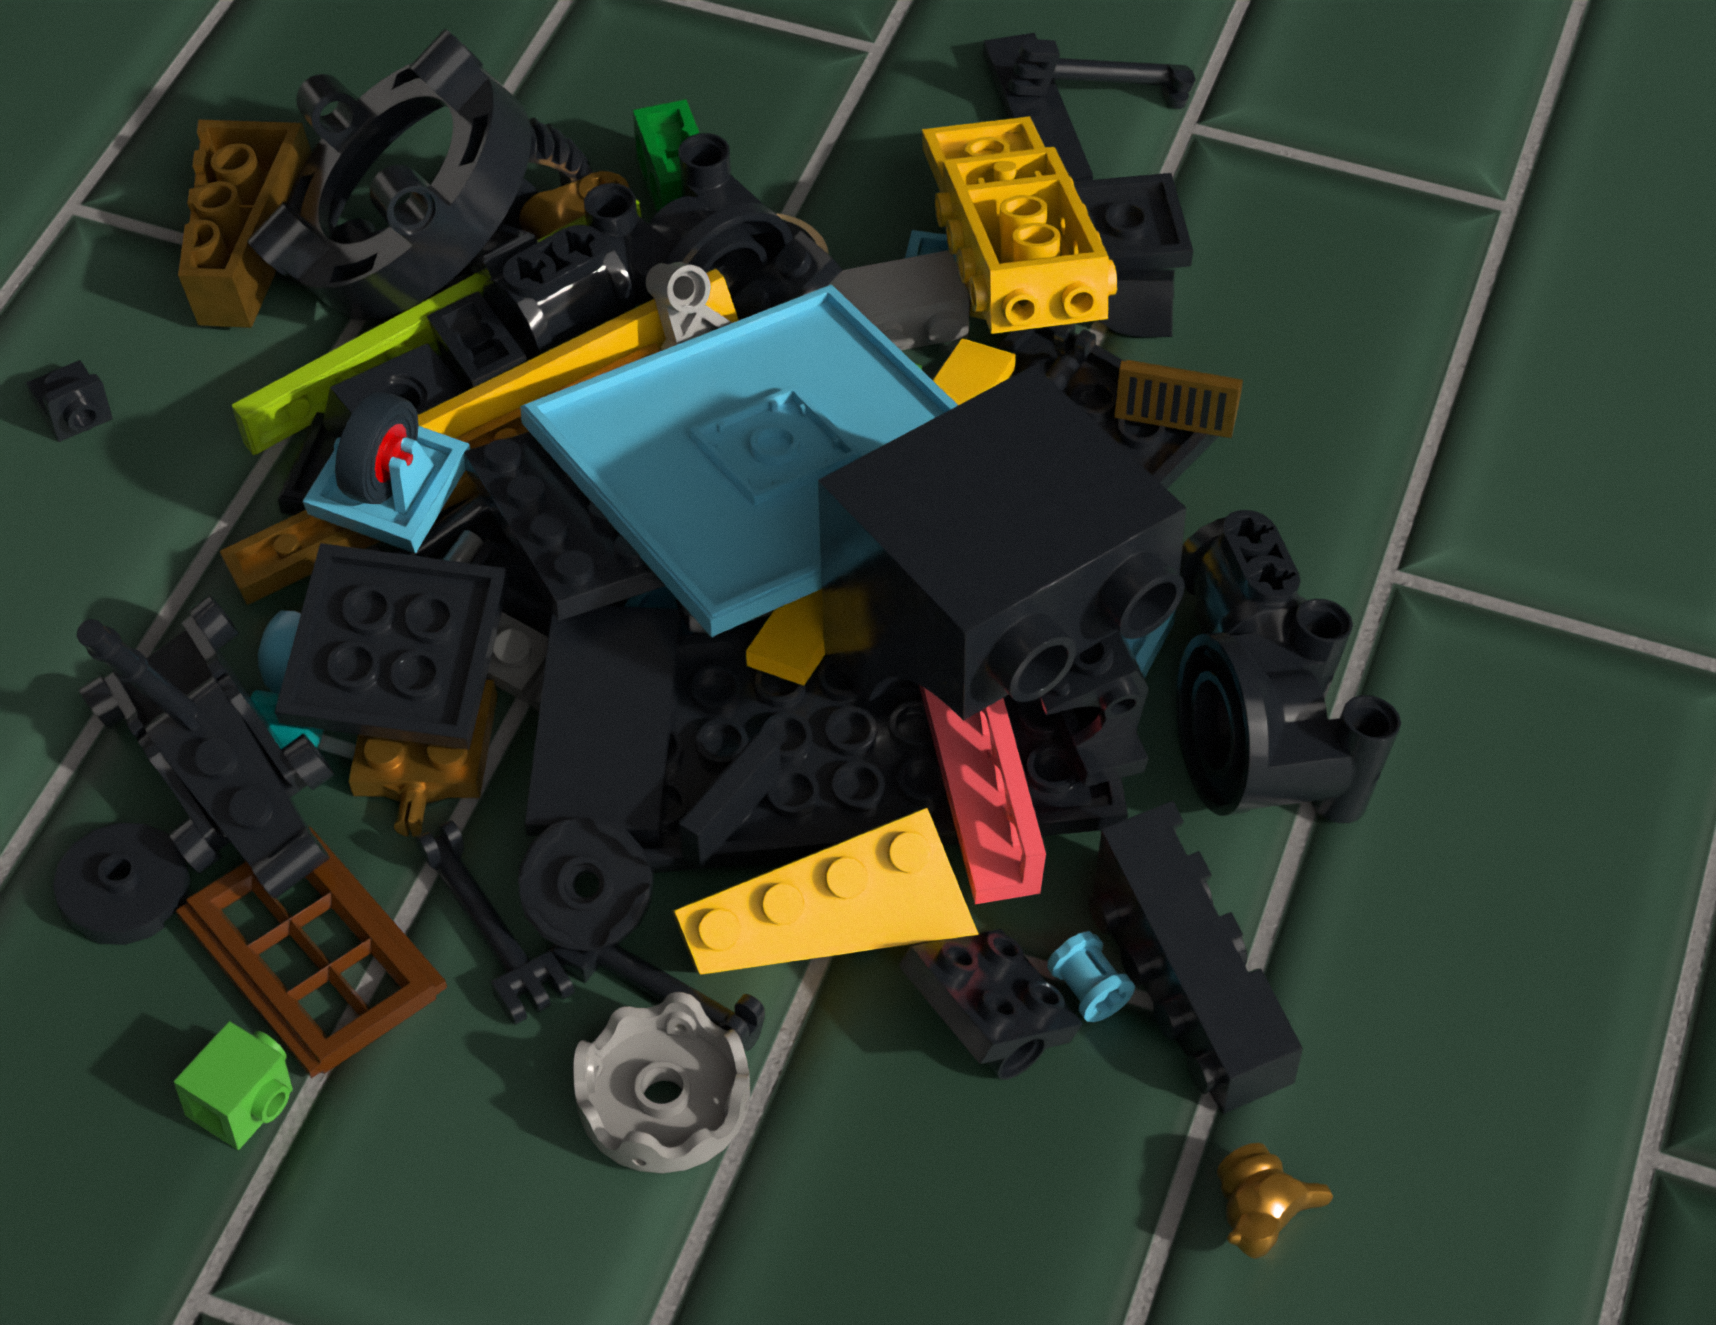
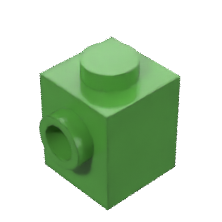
M229 1021L174 1080L185 1116L239 1151L263 1123H269L278 1117L288 1102L293 1088L285 1063L287 1056L283 1048L269 1035L261 1031H255L251 1035Z

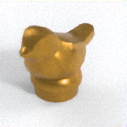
M1251 1143L1234 1150L1223 1159L1217 1169V1176L1222 1182L1221 1191L1224 1197L1229 1200L1226 1207L1227 1221L1233 1228V1231L1228 1234L1227 1240L1253 1259L1263 1257L1277 1242L1279 1232L1299 1211L1326 1206L1333 1198L1328 1185L1302 1182L1283 1172L1281 1160L1275 1154H1270L1267 1147L1262 1143Z

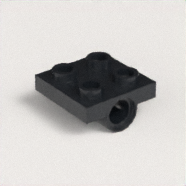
M1002 929L978 933V935L910 946L898 965L979 1064L987 1063L1001 1080L1011 1079L1026 1071L1038 1060L1046 1048L1070 1043L1083 1025L1066 1005L1064 997L1059 990L1042 977L1024 956L1021 946L1014 939L1007 936Z

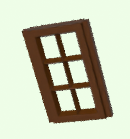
M309 826L311 832L330 857L328 861L306 876V879L322 896L318 901L292 917L281 903L267 892L246 861L186 899L187 904L177 909L176 912L181 922L312 1079L321 1072L323 1074L327 1073L436 1000V995L445 990L447 984L446 980ZM253 891L280 922V925L249 944L222 910ZM331 908L362 942L332 963L302 929L303 926ZM289 935L320 969V971L291 990L286 988L260 957L261 953ZM370 954L377 959L402 988L371 1009L341 975L342 972ZM328 981L331 982L359 1015L358 1018L329 1037L298 1002Z

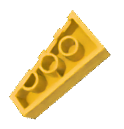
M928 808L915 811L671 910L695 971L700 975L978 935Z

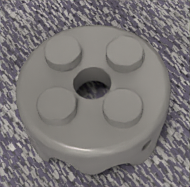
M684 992L671 993L661 1004L654 1007L634 1008L626 1006L617 1009L610 1016L603 1032L593 1043L582 1040L576 1047L574 1055V1089L579 1119L587 1136L597 1148L618 1164L640 1172L664 1174L685 1171L706 1163L729 1145L738 1134L748 1113L750 1073L739 1035L734 1029L727 1031L714 1024L706 1016L700 1002L692 995ZM659 1081L673 1082L682 1089V1093L677 1099L666 1104L654 1103L644 1095L649 1086Z

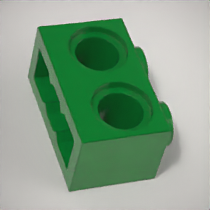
M686 99L633 110L636 160L656 213L671 201L682 197L679 147L689 136L699 133Z

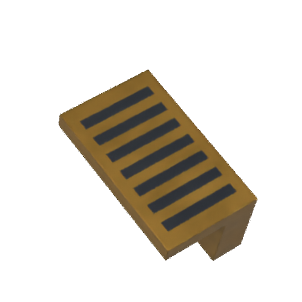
M1133 360L1121 361L1115 418L1232 438L1243 379Z

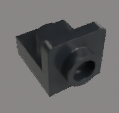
M81 360L26 382L32 401L58 442L113 420L103 382L97 374L90 375Z

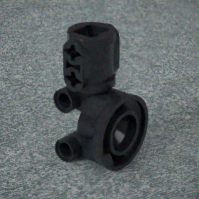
M698 133L689 136L681 143L679 147L682 197L665 205L649 223H646L637 215L636 197L631 189L616 183L596 186L584 198L586 225H573L564 228L517 253L506 262L502 273L486 281L483 285L484 299L526 355L527 361L634 309L636 305L640 306L655 299L647 290L646 277L651 268L657 264L664 263L670 265L675 262H684L700 267L705 273L717 269L724 276L731 299H733L793 239L788 225L731 175L730 150L725 139L711 133Z
M1253 510L1231 512L1227 517L1219 518L1199 528L1182 546L1179 575L1183 578L1187 591L1196 596L1198 600L1195 613L1203 634L1194 637L1187 645L1181 659L1177 680L1176 709L1178 732L1185 765L1191 782L1204 805L1219 816L1243 814L1251 809L1311 801L1317 813L1336 823L1357 821L1366 811L1380 778L1381 771L1385 766L1400 730L1401 720L1399 713L1384 699L1372 695H1360L1351 698L1344 705L1340 718L1328 719L1325 698L1353 627L1352 618L1346 609L1336 602L1316 598L1306 600V598L1299 596L1297 592L1301 582L1299 572L1277 527L1271 519Z

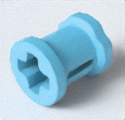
M1086 931L1069 938L1061 947L1055 950L1048 960L1047 968L1054 977L1065 980L1080 1001L1078 1011L1087 1022L1094 1023L1104 1020L1120 1010L1132 997L1135 985L1127 974H1118L1101 952L1103 942L1097 934Z

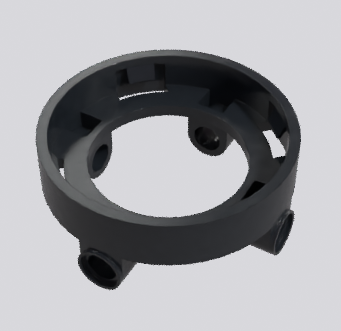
M446 28L440 32L413 63L393 72L366 91L360 98L334 76L328 74L314 75L300 86L296 103L300 113L322 139L302 168L292 188L287 204L282 202L247 241L279 273L284 276L290 274L342 316L356 320H375L400 313L425 300L459 274L485 246L506 216L521 186L530 156L531 128L525 108L519 100L482 67L484 64ZM338 101V105L333 112L320 116L327 104ZM445 106L448 107L453 120L452 140L446 159L432 184L430 185L408 166L392 165L384 168L375 176L371 183L370 198L375 208L390 227L362 242L353 244L333 242L331 236L342 210L370 166L406 130L438 109ZM486 126L484 137L479 148L482 136V128ZM412 192L406 202L395 206V203L402 195ZM372 269L363 275L343 281L345 274H354Z

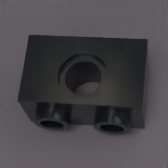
M426 343L331 386L323 425L335 439L341 437L352 412L365 397L373 392L389 393L405 398L412 403L417 411V415L468 390L429 344Z

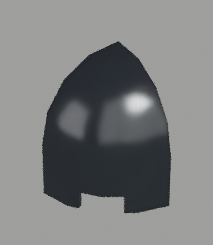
M1116 270L1117 292L1115 295L1108 296V319L1098 321L1116 333L1136 337H1172L1175 270Z

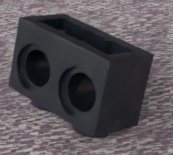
M479 291L426 316L443 362L467 390L527 362L526 355Z

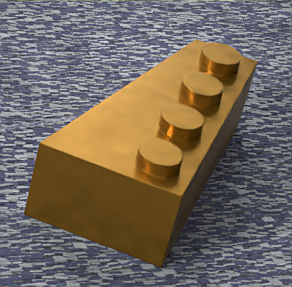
M198 120L197 135L200 145L199 150L194 151L192 166L196 174L194 188L189 189L187 204L191 211L190 222L185 224L178 276L198 325L252 328L277 270L269 265L250 246L247 239L282 202L287 204L292 188L312 151L302 123Z

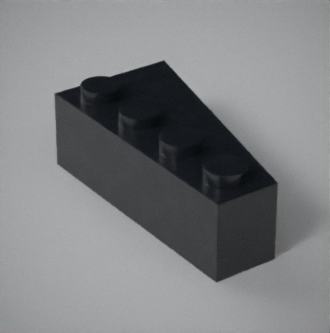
M1171 801L1101 829L1094 893L1089 898V908L1098 929L1103 934L1111 933L1121 949V960L1127 976L1135 986L1143 985L1152 999L1155 1018L1161 1031L1170 1040L1176 1038L1185 1052L1187 1067L1195 1086L1203 1094L1210 1093L1222 1114H1225L1294 1084L1303 1047L1262 969L1258 968L1248 972L1245 967L1247 964V951L1242 938L1243 933L1232 912L1222 916L1218 915L1213 905L1210 888L1206 882L1211 878L1212 874L1200 851L1187 856L1176 835L1177 828L1181 827L1184 821L1175 803Z

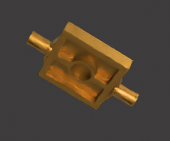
M494 680L485 681L469 750L358 735L349 776V784L353 796L387 797L400 802L394 829L403 836H409L410 829L413 837L422 833V822L427 803L445 798H480L498 696Z

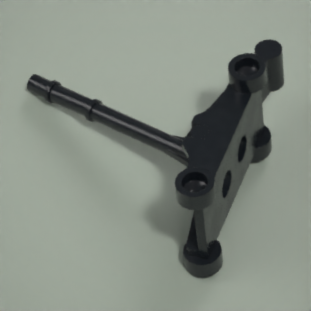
M210 594L188 608L191 615L182 621L186 630L148 658L139 650L126 645L122 641L120 634L113 628L104 626L95 619L84 621L77 630L78 641L86 647L88 654L92 658L104 662L113 672L106 677L99 673L82 685L79 691L95 715L108 728L113 727L126 718L127 726L137 738L147 758L161 774L189 815L186 820L169 831V836L183 857L198 873H202L220 860L222 855L219 850L231 842L251 866L263 887L276 899L330 859L324 847L311 832L291 797L307 785L310 789L315 790L335 774L319 750L304 733L285 747L282 745L219 651L221 647L240 633L225 611Z

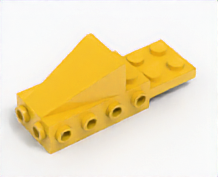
M1031 117L922 129L923 151L940 190V193L935 194L937 222L939 227H946L949 252L951 255L956 254V264L959 269L960 279L962 283H965L970 295L969 316L986 320L991 334L1108 319V296L1115 295L1117 292V276L1112 259H1109L1101 242L1100 234L1095 230L1086 206L1082 203L1074 187L1073 180L1069 177L1055 146L1045 148Z

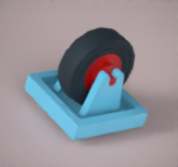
M373 392L365 397L352 412L342 436L338 437L334 443L335 450L303 500L308 515L416 554L465 472L464 452L471 449L470 445L461 440L419 426L417 411L412 403L405 398L389 393Z

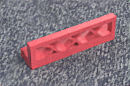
M919 685L975 905L1040 894L1046 851L1004 698L963 721L942 700Z

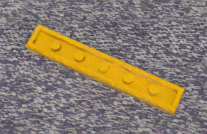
M717 269L707 272L711 290L705 305L732 323L739 321L724 276ZM655 299L417 415L419 426L456 438L646 346L655 343L660 349L666 338Z

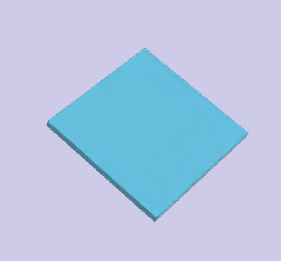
M829 285L520 406L522 424L572 478L589 500L604 514L620 535L636 550L643 561L705 631L713 637L822 589L818 499L819 479L958 406V404L833 285Z

